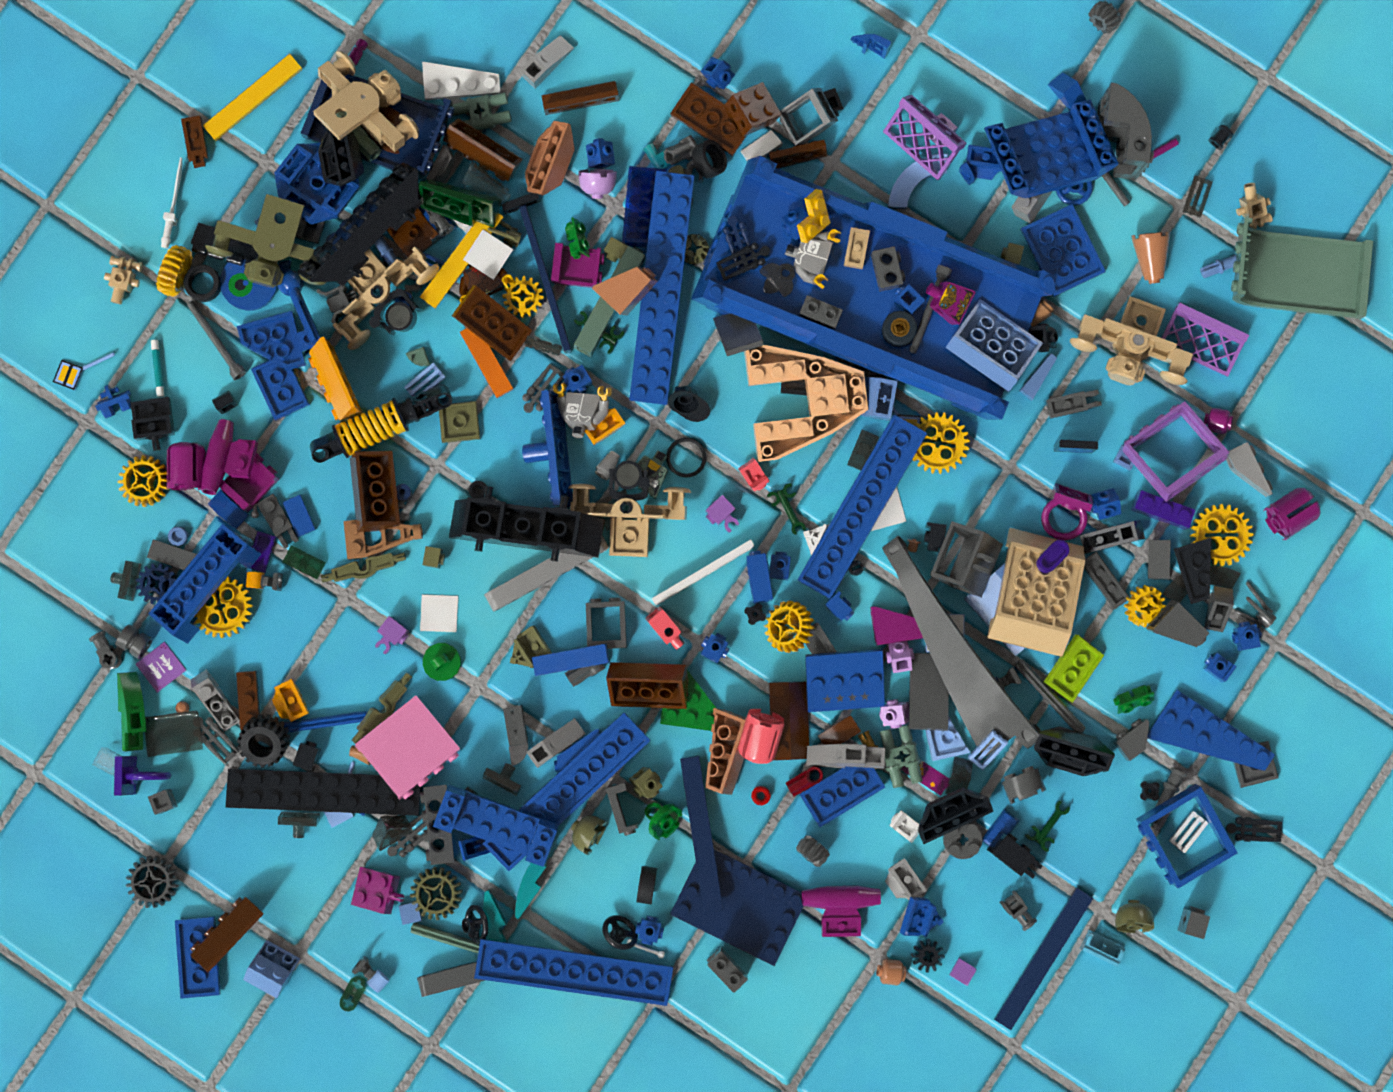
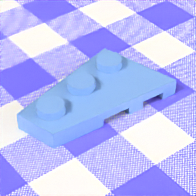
M949 716L948 731L925 730L932 761L970 753Z

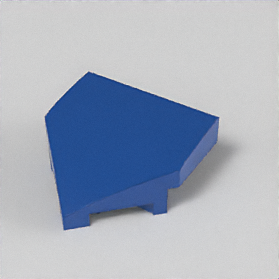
M876 34L856 35L850 39L857 46L863 48V54L870 49L884 59L888 55L892 43Z
M910 897L900 933L904 936L923 935L926 938L933 927L936 925L940 926L944 921L937 913L936 906L927 898Z

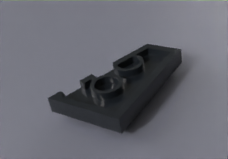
M1211 538L1175 548L1174 552L1190 603L1194 604L1210 599Z

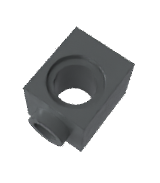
M171 789L148 796L155 815L178 807Z

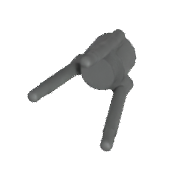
M1246 582L1247 587L1263 608L1261 609L1250 597H1246V600L1258 611L1256 614L1258 619L1237 609L1234 612L1255 623L1258 627L1263 625L1265 628H1268L1276 620V616L1252 585Z

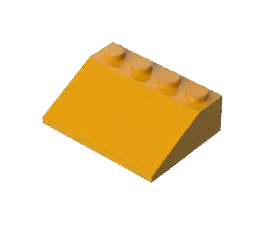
M323 336L309 351L311 357L308 360L312 368L317 369L318 375H316L320 386L324 385L326 392H324V396L327 402H331L334 409L331 411L335 420L339 419L340 422H347L348 419H354L355 416H360L363 412L333 345Z

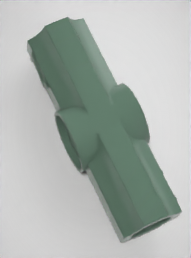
M338 112L336 116L340 118L342 116L345 117L346 114L344 112ZM358 126L353 130V133L358 140L360 152L371 162L380 155L382 150Z

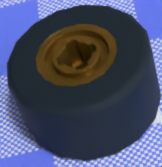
M905 311L892 312L886 317L882 325L883 338L894 347L907 346L912 342L917 333L916 320Z

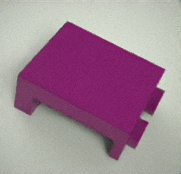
M555 243L551 276L552 284L592 288L594 285L601 283L603 272H599L600 265H604L605 254L602 253L601 248L588 249L590 257L582 254L579 259H574L571 256L569 246H564L563 243Z
M257 452L250 479L235 478L229 475L220 484V488L246 512H249L280 480L276 476L278 472L270 465L266 467L262 463L264 459Z

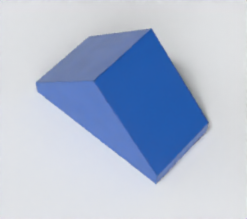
M1063 72L1048 84L1069 111H1071L1074 103L1086 101L1078 81Z
M222 490L208 503L221 518L235 529L249 516Z
M472 837L459 841L463 861L491 853L482 844L485 840Z

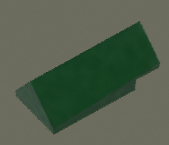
M431 179L420 181L419 183L421 208L472 227L477 221L494 228L503 199Z

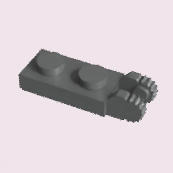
M1082 391L1046 400L1050 419L1102 406L1101 401H1095L1090 404L1086 402V397L1097 396L1099 391Z
M274 494L257 503L274 535L278 537L285 549L289 547L288 542L282 535L286 531H288L295 543L299 541L291 522Z

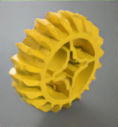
M175 245L165 254L156 279V286L159 292L172 297L177 296L184 287L183 280L185 274L192 265L193 257L190 250L183 246Z
M142 455L141 461L136 456L134 457L135 463L128 460L129 467L122 466L126 471L125 473H119V476L123 477V480H118L119 484H123L119 491H125L122 496L124 498L129 497L128 502H134L135 506L142 504L143 507H147L148 503L154 506V499L157 502H161L159 496L166 497V493L163 490H169L165 485L167 483V478H165L167 471H164L166 466L164 464L160 465L161 461L158 459L154 461L152 456L147 460V457ZM150 466L154 470L144 474L138 468ZM132 474H134L135 482L132 484L131 487L130 480ZM158 475V485L155 489L153 486V482L157 478L156 476ZM142 477L148 479L146 485L141 484L143 482L141 481ZM145 489L150 495L141 497L137 496L134 492Z
M787 601V603L780 602V605H774L775 611H769L771 616L766 617L768 624L764 625L765 628H768L764 633L769 636L767 641L772 643L771 646L777 648L778 651H785L786 653L798 652V648H804V643H810L808 636H813L810 633V630L815 628L811 625L814 621L813 618H810L812 613L806 611L807 607L799 602ZM785 624L790 625V627L794 629H790L789 627L785 626Z

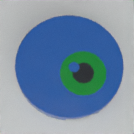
M243 260L242 266L228 262L220 276V288L223 296L231 305L241 310L254 311L265 307L271 302L277 286L269 288L248 281L244 274L246 260Z

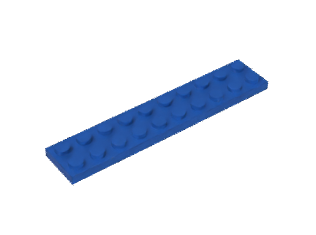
M893 415L800 574L799 582L829 599L833 597L926 438V432Z
M623 712L518 810L551 821L559 826L646 746L651 739ZM486 840L482 843L508 871L526 856Z
M480 939L474 979L667 1006L673 966Z

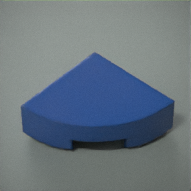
M965 162L960 166L959 173L966 183L971 185L975 182V178L970 167Z

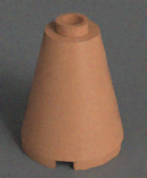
M1170 231L1166 232L1165 236L1162 235V232L1140 234L1139 238H1136V235H1131L1144 280H1148L1149 284L1160 283V279H1163L1165 274Z

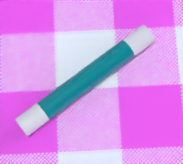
M151 340L157 397H164L159 341Z

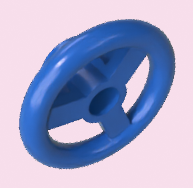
M1092 181L1086 182L1087 191L1083 189L1082 183L1078 184L1076 189L1070 186L1062 190H1056V194L1065 204L1080 205L1090 198L1093 191ZM1069 192L1078 193L1083 197L1077 200H1071L1065 197L1064 195H1066Z

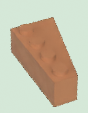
M714 708V724H712L711 728L713 736L712 744H710L709 748L711 755L707 767L705 788L720 794L732 795L744 760L739 754L738 745L746 717L725 709Z

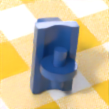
M107 384L104 386L105 392L100 393V397L102 399L108 398L97 402V405H95L97 411L100 410L105 418L116 414L112 406L118 403L122 412L131 409L130 390L114 395L120 392L118 386L111 389L110 385Z

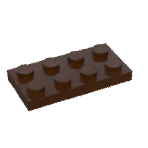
M690 83L670 113L672 117L707 140L717 142L724 151L732 156L735 155L747 135L743 137L725 104L693 83Z
M476 285L471 287L452 314L454 319L509 361L514 358L533 331Z

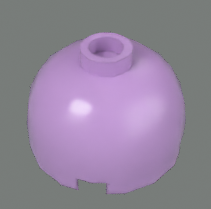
M588 169L579 170V185L585 193L591 194L592 198H603V195L609 194L616 185L617 171L594 169L588 173Z

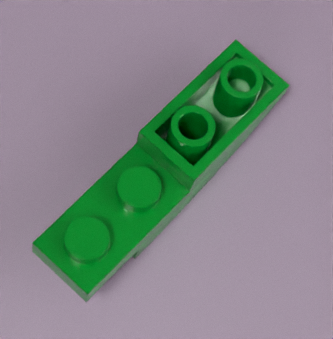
M137 672L117 673L122 751L143 750V732H146V721Z

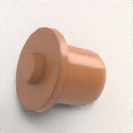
M907 539L909 542L908 551L917 552L918 544L921 542L917 541V539Z
M184 701L177 703L176 712L180 715L187 714L189 705Z

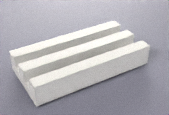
M1191 811L1169 839V842L1183 853H1186L1208 825V822L1196 814V812ZM1195 817L1196 820L1193 822V824L1189 827V829L1185 832V834L1177 843L1175 840L1185 829V827L1189 824L1192 818ZM1201 822L1202 824L1198 827L1195 833L1187 841L1184 847H1182L1181 845L1184 843L1187 837L1195 829L1198 823Z

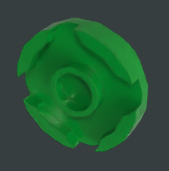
M437 643L425 651L422 665L425 673L430 678L437 681H447L459 672L461 657L453 646L447 643Z
M650 803L644 810L646 817L650 821L648 827L649 834L657 840H660L661 837L666 839L672 835L680 825L678 822L679 817L683 815L682 810L674 804H667L662 807L658 803ZM659 809L654 816L649 815L651 810Z

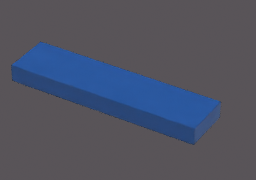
M607 644L532 657L535 676L610 663Z

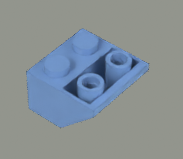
M865 377L868 410L860 416L890 421L898 381Z
M266 940L248 966L243 980L278 998L293 974L300 958Z

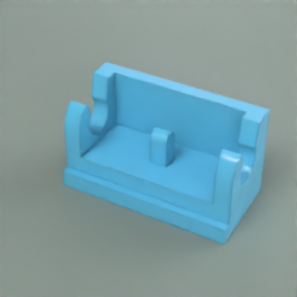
M1089 929L1079 948L1116 967L1119 966L1125 952L1124 946Z

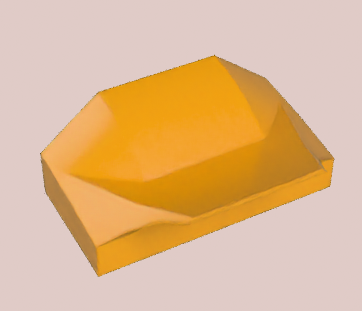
M615 408L608 409V415L597 425L596 429L585 430V433L593 445H596L622 428L625 422Z
M293 679L274 687L275 695L272 701L280 718L289 719L290 722H293L309 714L307 705Z

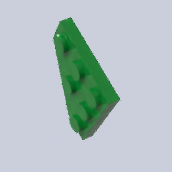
M687 670V709L662 708L660 724L711 731L715 716L713 715V709L716 707Z

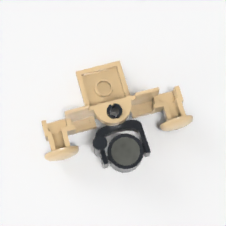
M414 247L412 249L414 252L405 261L396 259L387 268L369 248L364 253L369 260L360 269L363 273L362 276L359 278L353 276L348 281L360 297L358 299L355 298L342 311L347 316L339 324H333V327L340 335L345 336L350 342L347 348L355 350L368 340L371 333L370 330L361 331L357 325L373 310L374 316L369 320V324L373 328L386 329L391 335L396 333L394 330L407 332L413 329L417 322L416 311L419 312L421 308L404 290L396 289L390 292V284L393 283L398 287L407 277L415 272L418 276L416 283L423 285L433 279L438 273V264L430 266L426 262L427 257L422 251ZM399 297H404V299L408 302V304L396 302L390 305V303H392ZM388 307V309L386 310V314H385V319H386V321H385V320L383 319V313H384L385 309Z
M629 460L621 462L615 469H609V495L618 500L615 504L589 503L590 490H596V487L593 485L579 483L569 485L568 489H573L571 511H578L593 517H611L609 556L648 557L650 519L687 520V506H684L685 493H691V490L684 487L665 488L663 492H668V506L644 505V514H642V508L637 501L648 497V490L652 487L653 482L649 480L650 470H643L637 462ZM616 482L623 489L633 490L638 487L644 489L637 494H622L615 491L614 486ZM626 505L630 506L629 511L625 510ZM623 517L637 518V520H623Z

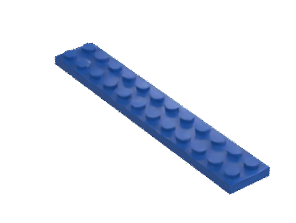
M656 171L645 268H649L656 275L654 278L658 282L643 297L640 304L629 401L667 405L694 175Z

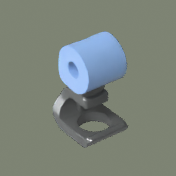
M363 956L352 969L353 974L362 972L368 978L366 983L377 993L390 981L379 969L375 971L372 969L366 956Z

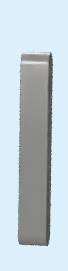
M603 535L599 554L609 549ZM559 553L558 562L550 561L551 558L487 592L484 596L493 612L594 557Z

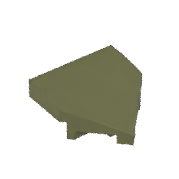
M535 625L529 627L514 639L510 663L534 668L532 657L552 654Z

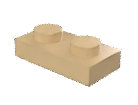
M851 227L844 266L863 269L869 230Z

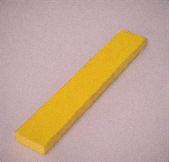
M288 54L206 122L203 127L217 141L302 71V67Z
M499 213L493 229H496L504 218ZM475 222L474 226L471 227L421 294L420 298L433 308H437L469 265L463 259L481 231L485 230L489 234L493 233L488 231L490 226Z

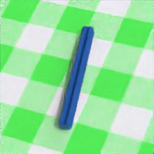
M362 711L285 722L284 728L288 727L289 732L359 723L367 712Z

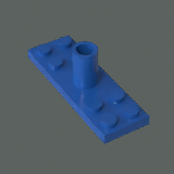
M551 390L541 391L540 404L544 412L542 423L546 431V441L524 444L522 455L525 463L549 460L550 472L548 473V480L552 488L550 492L551 502L553 506H559L561 496L569 497L567 508L571 507V502H573L572 489H568L572 482L565 421H563L558 409V394Z

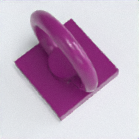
M1055 483L1052 489L1053 499L1046 504L1042 511V526L1051 537L1057 540H1071L1078 537L1087 525V511L1090 512L1093 506L1092 497L1090 494ZM1061 504L1067 509L1078 510L1080 522L1073 531L1061 533L1052 528L1049 522V514L1055 506Z

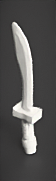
M181 157L177 169L170 213L164 212L163 215L165 228L161 238V247L167 249L171 243L172 227L177 226L178 222L174 210L182 176Z

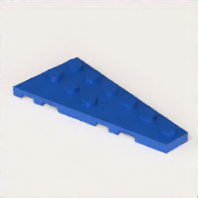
M1178 690L1174 692L1148 731L1147 739L1262 771L1266 770L1275 756L1274 753Z

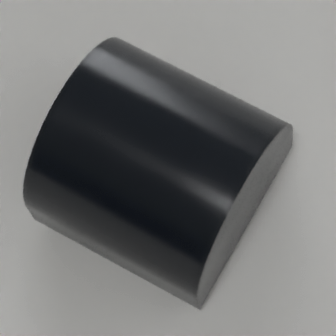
M229 390L212 399L215 408L221 414L228 412L238 405Z

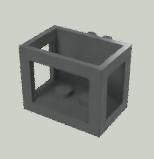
M952 521L930 575L951 588L982 598L1003 544L986 532ZM954 533H957L964 538V541L948 577L940 572V568Z

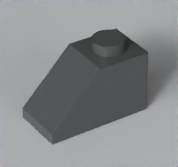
M1213 587L1207 607L1205 629L1218 632L1224 631L1234 605L1233 589Z

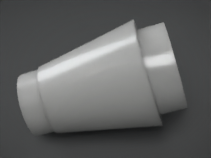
M610 451L596 466V475L604 480H608L609 469L616 468L620 456L614 451Z

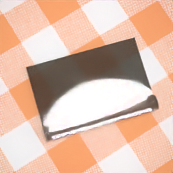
M197 710L145 717V738L148 757L203 749L199 713Z

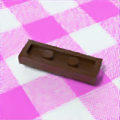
M825 140L813 141L808 144L796 145L792 148L769 153L770 160L777 163L776 168L778 169L827 157Z
M257 671L236 673L240 730L243 729L248 720L253 716L258 717L260 714Z

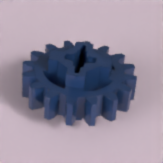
M154 563L151 564V569L145 566L146 572H139V575L142 577L141 579H136L140 585L135 588L141 590L138 595L140 597L145 596L143 601L148 602L150 600L152 605H155L156 601L158 602L167 592V583H169V589L176 581V579H173L176 573H169L170 567L164 568V565L160 563L158 568ZM160 571L163 572L164 575H161L159 577L154 572ZM155 580L160 581L158 584L159 588L154 587L156 585ZM157 592L159 597H153L150 593Z

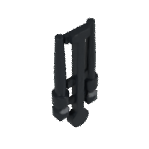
M754 242L751 246L747 245L742 250L716 262L723 280L726 281L751 269L754 270L759 265H765L766 260L764 258L758 260L757 257L769 255V247L762 246L760 251L755 253L754 250H757L759 245ZM752 252V255L745 258L744 254ZM739 256L742 260L722 268L721 264ZM754 258L755 261L751 262L750 265H748L747 261ZM744 263L745 267L727 276L725 275V271Z
M1236 817L1235 822L1242 824L1241 827H1236L1232 823L1226 826L1228 833L1232 834L1236 831H1241V834H1235L1234 839L1236 841L1281 842V821ZM1252 824V828L1245 827V825ZM1256 825H1277V829L1256 828ZM1244 832H1252V836L1250 834H1244ZM1256 832L1276 833L1277 838L1256 836Z

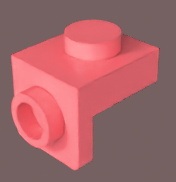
M754 458L738 468L753 491L763 489L770 481Z

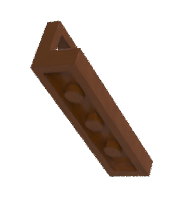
M616 81L541 95L545 115L619 101Z

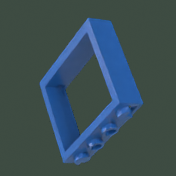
M1197 784L1190 786L1136 818L1139 824L1137 826L1138 831L1142 836H1146L1148 840L1146 842L1147 847L1151 852H1155L1157 856L1155 859L1160 869L1164 868L1166 872L1164 875L1165 879L1176 888L1182 887L1238 853L1203 789ZM1195 798L1223 850L1178 877L1149 824Z

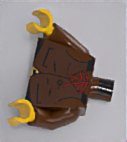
M469 264V269L463 271L464 276L460 279V303L473 285H476L487 295L491 296L503 290L504 287L509 289L508 283L513 282L516 284V282L503 268L500 269L493 280Z

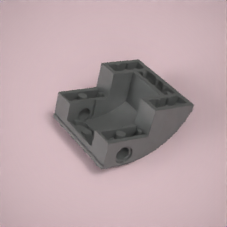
M1111 82L1098 103L1097 115L1110 142H1117L1115 157L1118 161V166L1114 168L1113 177L1136 181L1138 177L1142 176V172H1145L1146 168L1149 167V163L1153 161L1154 152L1151 151L1152 135L1150 123L1145 110L1135 96L1121 85Z

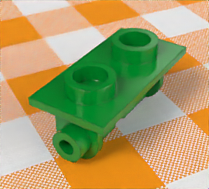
M572 217V222L567 223L565 227L568 241L574 240L569 243L571 256L574 259H579L582 254L590 257L588 250L590 246L585 236L586 228L582 222Z
M1143 685L1132 689L1133 697H1131L1129 691L1116 695L1113 702L1115 706L1118 705L1117 713H1129L1138 706L1144 707L1154 701V692H1152L1150 686Z

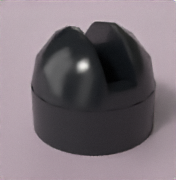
M854 560L848 571L851 575L858 576L863 572L864 566L860 561ZM860 564L861 568L852 571L851 568Z

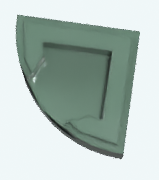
M424 347L406 353L409 360L415 365L422 367L430 366Z

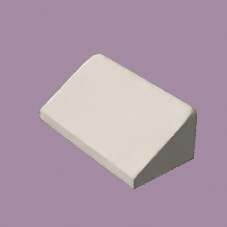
M771 130L740 152L746 161L757 156L767 157L769 153L780 148L782 142Z

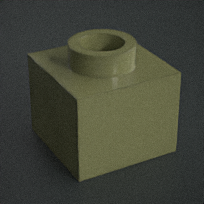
M611 237L604 249L606 258L615 263L616 261L620 262L628 246Z
M1009 243L1007 248L1003 247L1001 258L1020 265L1024 246Z
M426 546L422 565L440 569V565H443L445 561L443 550Z

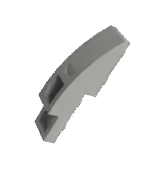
M857 744L807 746L806 766L845 768L847 766L884 769L885 748L866 747V745Z

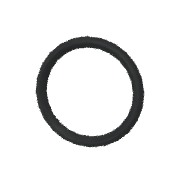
M685 437L674 441L669 446L666 454L669 469L680 477H693L700 473L706 464V451L702 444L693 438ZM685 441L696 444L700 448L703 457L700 467L695 472L688 474L678 472L670 462V453L674 446Z

